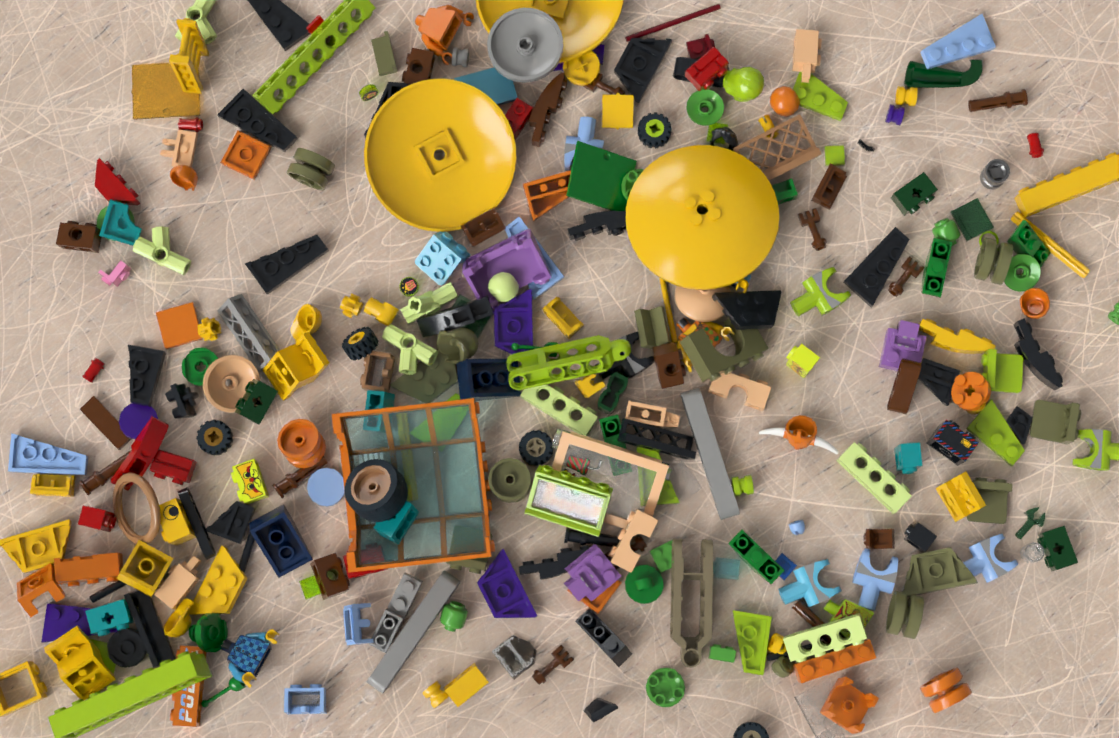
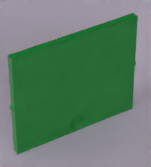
M577 141L566 196L610 211L626 212L627 200L622 193L621 184L625 175L635 169L637 161Z

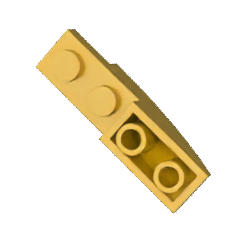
M922 319L919 322V331L932 336L931 345L941 349L963 354H983L988 349H995L996 347L990 339L985 337L979 338L969 329H960L957 334H954L952 329L947 327L941 328L931 319Z

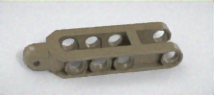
M673 539L671 557L674 563L671 562L670 637L681 647V662L686 667L693 668L701 662L702 648L712 639L713 540L702 539L700 572H684V557H682L683 539ZM684 580H700L699 634L696 637H683L681 635V620H683V616H681V601H683L681 586Z

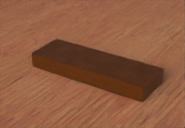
M95 396L80 408L82 413L118 450H121L131 440L121 431L119 421Z

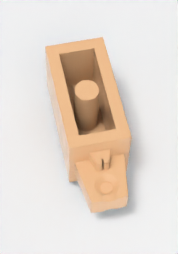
M796 29L792 71L802 72L801 82L809 83L810 74L815 73L816 66H820L821 55H818V50L821 49L822 39L818 38L819 31Z
M628 401L625 419L663 429L678 428L680 416L667 412V408Z
M193 556L188 563L184 561L182 564L174 565L168 572V578L159 583L154 595L171 609L176 610L182 600L188 596L201 578L197 576L198 571L196 568L202 561Z

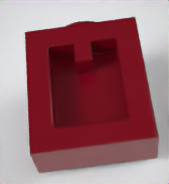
M705 34L704 38L686 42L689 58L699 60L712 47H715L714 40L710 39L709 34Z

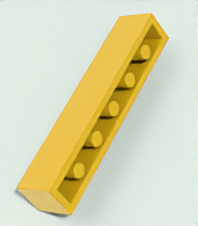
M1116 152L1105 156V159L1102 161L1098 159L1088 163L1087 167L1082 168L1078 166L1070 170L1071 173L1067 175L1060 173L1053 177L1054 180L1049 182L1043 180L1035 184L1036 187L1034 188L1025 187L1019 190V194L1014 199L1021 214L1027 218L1119 181V154H1116Z

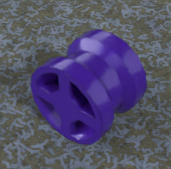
M890 104L885 122H894L900 126L905 107L897 108Z

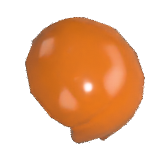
M782 86L776 88L771 93L770 105L778 115L788 117L798 110L800 99L792 88Z
M178 165L170 171V178L174 184L184 188L185 191L192 188V191L195 190L198 175L192 167Z
M1040 288L1026 290L1020 298L1021 310L1030 319H1039L1045 316L1050 309L1048 294Z

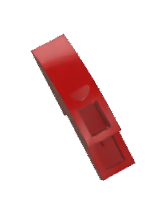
M153 416L150 418L131 445V452L111 478L112 484L115 485L117 480L126 473L144 475L166 435L169 424ZM127 483L124 490L129 491L134 483Z

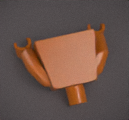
M451 5L429 8L425 16L418 15L415 19V24L419 26L418 31L422 34L421 39L430 51H433L437 57L441 56L442 62L445 65H449V63L444 58L449 56L452 59V54L449 52L444 53L443 49L447 51L462 21L464 25L471 26L472 22L466 20V18L474 19V15L471 12L464 14L462 10Z

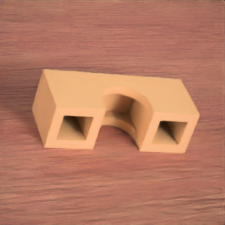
M722 373L720 378L711 382L708 393L726 399L730 389L734 387L742 388L746 393L744 405L760 411L764 410L771 390L767 382L762 380L755 382L750 380L749 376L741 373L739 375L732 373L725 375V373Z
M638 509L635 512H630L626 520L629 522L626 529L622 528L617 537L620 540L617 547L613 546L608 555L611 557L609 560L611 563L631 573L640 557V554L633 551L630 547L632 537L637 534H643L650 538L658 522L656 518Z

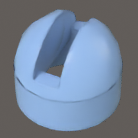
M797 520L788 524L790 531L794 535L803 534L805 531L803 520Z

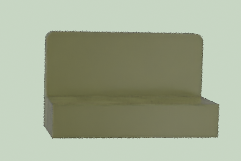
M384 31L385 36L371 39L379 76L398 72L388 31Z
M659 306L651 310L638 309L634 311L641 348L652 349V347L670 343L664 307Z

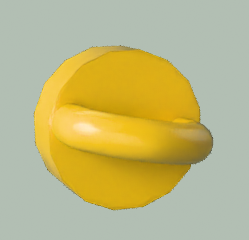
M778 633L773 634L768 642V651L784 654L787 651L783 641L784 637Z

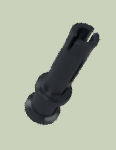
M566 527L564 543L575 542L580 543L582 546L587 543L617 547L620 540L615 535L600 533L599 537Z

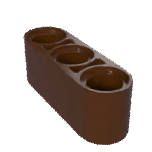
M905 358L901 359L889 397L887 410L907 414L920 374L921 362Z

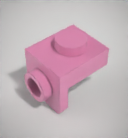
M120 261L110 275H107L102 270L98 273L103 276L101 280L110 286L113 283L118 287L122 281L128 278L131 268Z

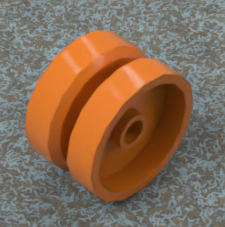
M296 419L290 421L283 426L277 438L279 449L289 463L296 468L305 469L312 467L320 462L325 454V440L314 423L309 420Z
M958 667L933 677L920 687L924 697H932L937 694L929 702L933 713L942 711L960 702L972 693L967 683L955 685L963 678Z

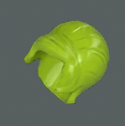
M753 67L733 68L724 75L723 87L726 93L734 97V100L746 102L757 98L764 88V77L758 69Z

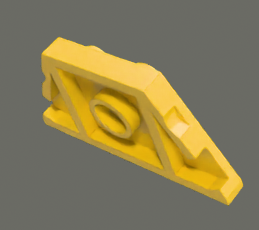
M68 519L0 539V546L15 561L23 573L41 569L49 563L54 565V558L64 559L72 521Z
M221 545L193 600L194 604L188 614L231 613L248 578L239 569L238 563L231 557L227 547Z

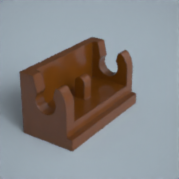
M830 163L811 201L830 210L847 178L846 172Z
M494 208L461 225L472 247L506 229Z

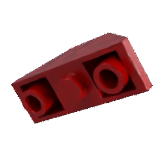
M99 158L96 164V189L108 202L111 199L127 205L138 206L140 202L136 198L139 195L132 187L129 190L125 186L127 182L120 174L116 176L112 172L114 167L108 161L104 163Z

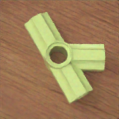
M196 0L194 5L189 7L186 12V18L192 20L194 15H200L194 21L197 22L205 44H210L217 38L215 31L206 18L216 0ZM178 30L175 37L181 41L182 34Z
M168 227L152 228V242L139 237L133 245L132 251L182 275H185L190 268L191 260L170 251ZM165 252V258L158 260L159 254Z
M451 282L435 291H428L421 296L410 298L408 305L400 310L407 323L411 324L425 315L428 316L439 311L441 306L456 299L458 295Z
M392 324L383 331L382 338L401 349L400 373L413 375L417 372V360L430 366L437 359L438 351L416 339L413 334H408ZM414 342L411 347L407 348L409 343Z

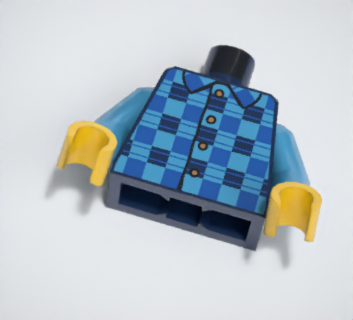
M270 629L267 632L249 633L245 636L240 635L236 643L225 639L221 650L229 653L227 657L228 668L236 680L245 683L249 688L252 686L249 682L257 680L256 677L272 650L271 644L268 642L276 644L277 641L273 638L276 635H280L278 632Z

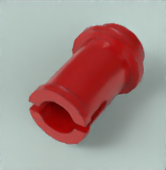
M199 117L195 119L179 118L178 120L179 130H195V132L203 130V120L199 119Z
M1039 133L1027 135L1030 147L1029 155H1032V158L1042 157L1044 148L1041 147Z
M96 357L94 360H91V365L82 375L83 378L91 383L94 382L101 369L104 370L103 366L105 365L104 362Z

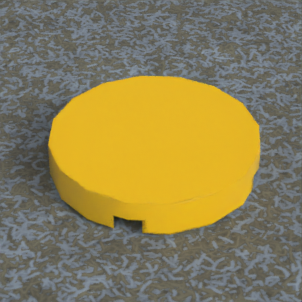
M590 51L577 59L563 62V71L565 77L571 83L584 86L591 84L600 73V62L596 54Z

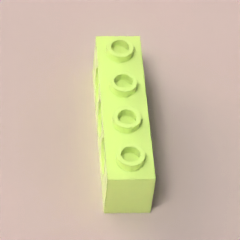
M546 384L523 390L520 395L522 399L578 434L587 436L598 420L596 411L590 407L583 408L579 405L580 401L572 396L570 398L564 396V391L556 386L552 388ZM547 391L550 396L548 399L542 400L539 398V393ZM563 401L566 407L563 410H557L555 408L556 402ZM579 411L582 414V418L580 420H573L571 414Z
M854 442L836 461L892 514H895L911 498L910 490L903 483L899 484L892 472L889 470L885 471L880 466L881 462L874 456L871 458L866 453L867 449L862 444ZM860 458L865 461L864 468H859L856 465L857 459ZM871 472L879 474L880 479L878 482L871 479ZM886 485L893 487V495L886 494Z
M858 613L786 635L783 641L790 662L796 661V663L806 661L807 657L815 655V657L823 656L827 650L839 651L845 649L847 644L852 643L853 646L862 644L864 639H867V633L861 615ZM841 629H848L851 635L848 638H843L840 636L839 631ZM827 634L831 637L832 641L829 644H824L820 637ZM804 640H808L812 643V648L806 650L802 647L801 643Z

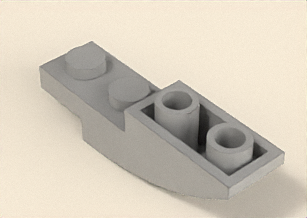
M404 573L371 638L374 643H369V645L387 653L423 581Z

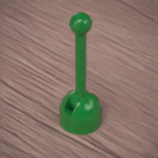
M548 342L544 345V347L556 345L558 343ZM513 343L511 346L513 350L542 348L539 346L519 345L518 343ZM551 353L549 357H557L558 353Z
M232 677L227 688L208 700H203L201 706L206 708L210 702L229 690L241 691L246 685Z

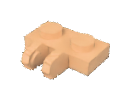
M178 130L176 140L163 139L162 144L173 146L175 149L174 151L161 150L160 155L173 158L172 167L178 165L192 167L198 137L197 132Z

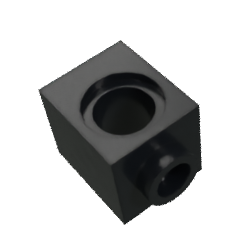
M919 522L914 525L910 524L904 532L906 534L904 540L922 553L929 549L937 535Z

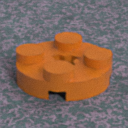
M967 372L956 376L951 390L952 399L956 405L966 411H976L981 408L980 406L984 402L987 403L991 395V386L985 377L977 372ZM972 387L975 389V392H972L971 396H969L967 391Z

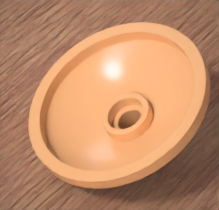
M729 285L707 291L676 286L675 302L679 310L688 318L699 322H711L725 315L722 312L724 308L718 301L712 299V295L719 292H731Z
M238 355L222 356L212 362L205 372L203 378L204 394L209 403L218 410L234 413L237 409L235 408L236 403L246 393L245 388L249 381H252L253 378L260 381L259 373L252 362ZM227 379L231 380V384L229 386H226L225 384Z

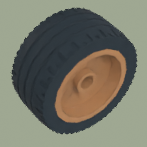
M381 459L367 460L354 468L346 480L344 489L345 498L350 507L359 516L371 522H383L398 514L401 508H403L408 495L407 483L402 474L392 464Z

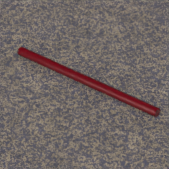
M720 4L626 36V42H629L631 38H640L721 9Z

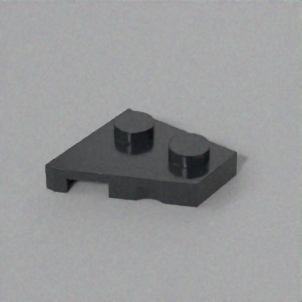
M923 358L918 379L945 406H948L952 397V386L960 370Z
M236 501L226 512L218 517L219 519L211 526H208L205 531L242 544L256 508Z

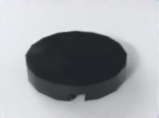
M133 628L117 631L111 636L107 644L109 658L120 667L136 666L144 659L147 653L139 632Z

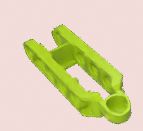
M597 335L515 353L506 360L507 369L510 371L508 376L509 385L515 390H523L606 372L615 361L624 360L630 355L631 346L625 339L610 341L607 337ZM590 344L597 346L593 351H588L586 347ZM574 348L578 352L575 355H569L567 353L568 350ZM551 353L559 354L556 359H550L548 356ZM596 359L600 363L597 366H591L589 364L590 361ZM520 361L521 365L519 367H512L511 363ZM573 364L581 365L578 370L570 369ZM554 368L562 370L559 374H552L551 371ZM517 376L524 378L520 383L514 382L513 379Z

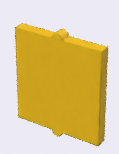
M620 93L603 94L602 128H616L617 130L619 128H633L634 95H620Z

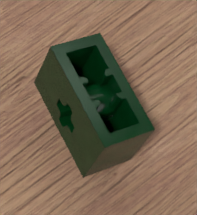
M923 172L893 193L891 199L904 216L908 213L912 215L920 209V204L931 202L935 198L934 195L938 189ZM912 194H918L919 196L913 198Z
M253 378L246 385V393L243 398H240L236 403L235 408L237 409L235 413L260 425L278 391ZM253 398L257 400L256 404L252 401Z
M1065 526L1038 534V545L1041 550H1044L1046 556L1044 561L1051 571L1078 563ZM1058 546L1059 550L1054 552L1053 548Z

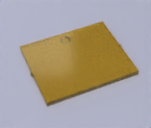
M170 63L132 65L131 93L134 120L201 116L200 94L183 92Z

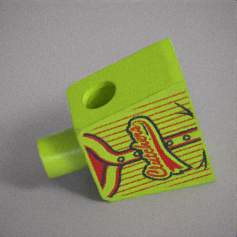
M829 599L823 608L832 615L828 622L860 613L864 627H866L874 615V612L846 599L842 600L839 605ZM841 629L839 631V634L845 638L851 635L848 629Z

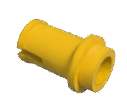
M764 115L767 123H765L763 117L758 120L765 132L775 127L769 115ZM776 130L774 132L772 139L776 138L779 135V130Z

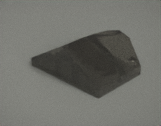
M512 635L492 652L510 676L516 679L535 664L537 650L529 641Z

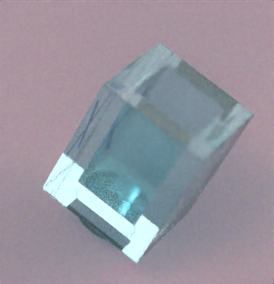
M716 558L715 562H713L714 578L738 580L740 560Z

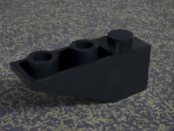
M590 608L575 621L618 667L633 654Z

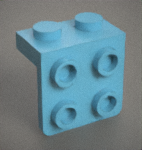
M440 231L433 234L416 258L415 264L438 285L442 286L457 266L469 258L471 254L467 252L463 245L458 244L451 234Z

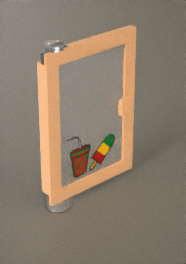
M557 429L552 443V447L557 448L552 465L553 470L567 471L573 476L587 477L592 482L606 483L609 487L614 488L604 523L626 529L629 523L626 520L630 512H635L636 509L653 517L664 480H669L672 471L669 468V464L662 462V460L572 431L568 432ZM547 482L541 502L598 520L604 499Z

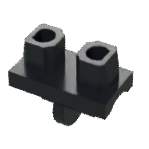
M175 383L171 385V390L165 393L169 402L176 401L178 407L172 409L174 418L180 419L196 416L197 414L193 406H196L194 399L199 397L198 392H191L190 387L186 388L185 384L177 385Z

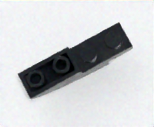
M603 211L584 215V224L568 228V235L570 240L575 239V241L584 239L585 235L593 233V235L600 234L604 231L603 229L607 230L608 235H620L626 230V212Z
M487 295L419 318L417 323L424 338L439 334L440 331L447 332L474 323L477 320L494 315V311Z
M1025 318L1014 323V328L1020 339L1014 346L1018 354L1023 357L1025 365L1041 382L1054 391L1063 387V379L1061 374L1056 372L1053 356L1049 355L1048 351L1039 352L1040 345L1031 334L1032 327L1030 323H1026Z
M591 545L580 546V550L572 551V548L560 549V553H557L558 561L548 558L542 559V563L534 564V561L522 562L523 566H519L520 575L539 573L540 580L567 573L565 568L587 551Z

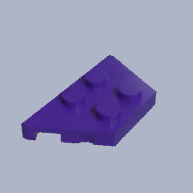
M532 289L494 308L495 347L510 354L528 351L529 349L513 350L511 347L513 343L533 346Z
M502 549L478 580L477 584L494 618H536L537 614L507 554Z

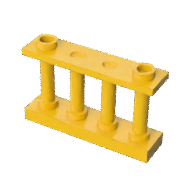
M190 18L177 19L176 23L182 34L179 53L177 55L170 54L169 62L183 92L202 94L203 86L198 77L201 56L209 57V51L197 22Z

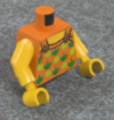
M685 317L676 324L683 332L678 337L677 349L681 348L682 362L687 366L688 371L692 372L691 366L693 365L680 343L689 334L703 328L715 348L723 338L726 341L730 340L727 337L729 333L733 335L735 333L730 327H723L714 322L695 321L691 325Z

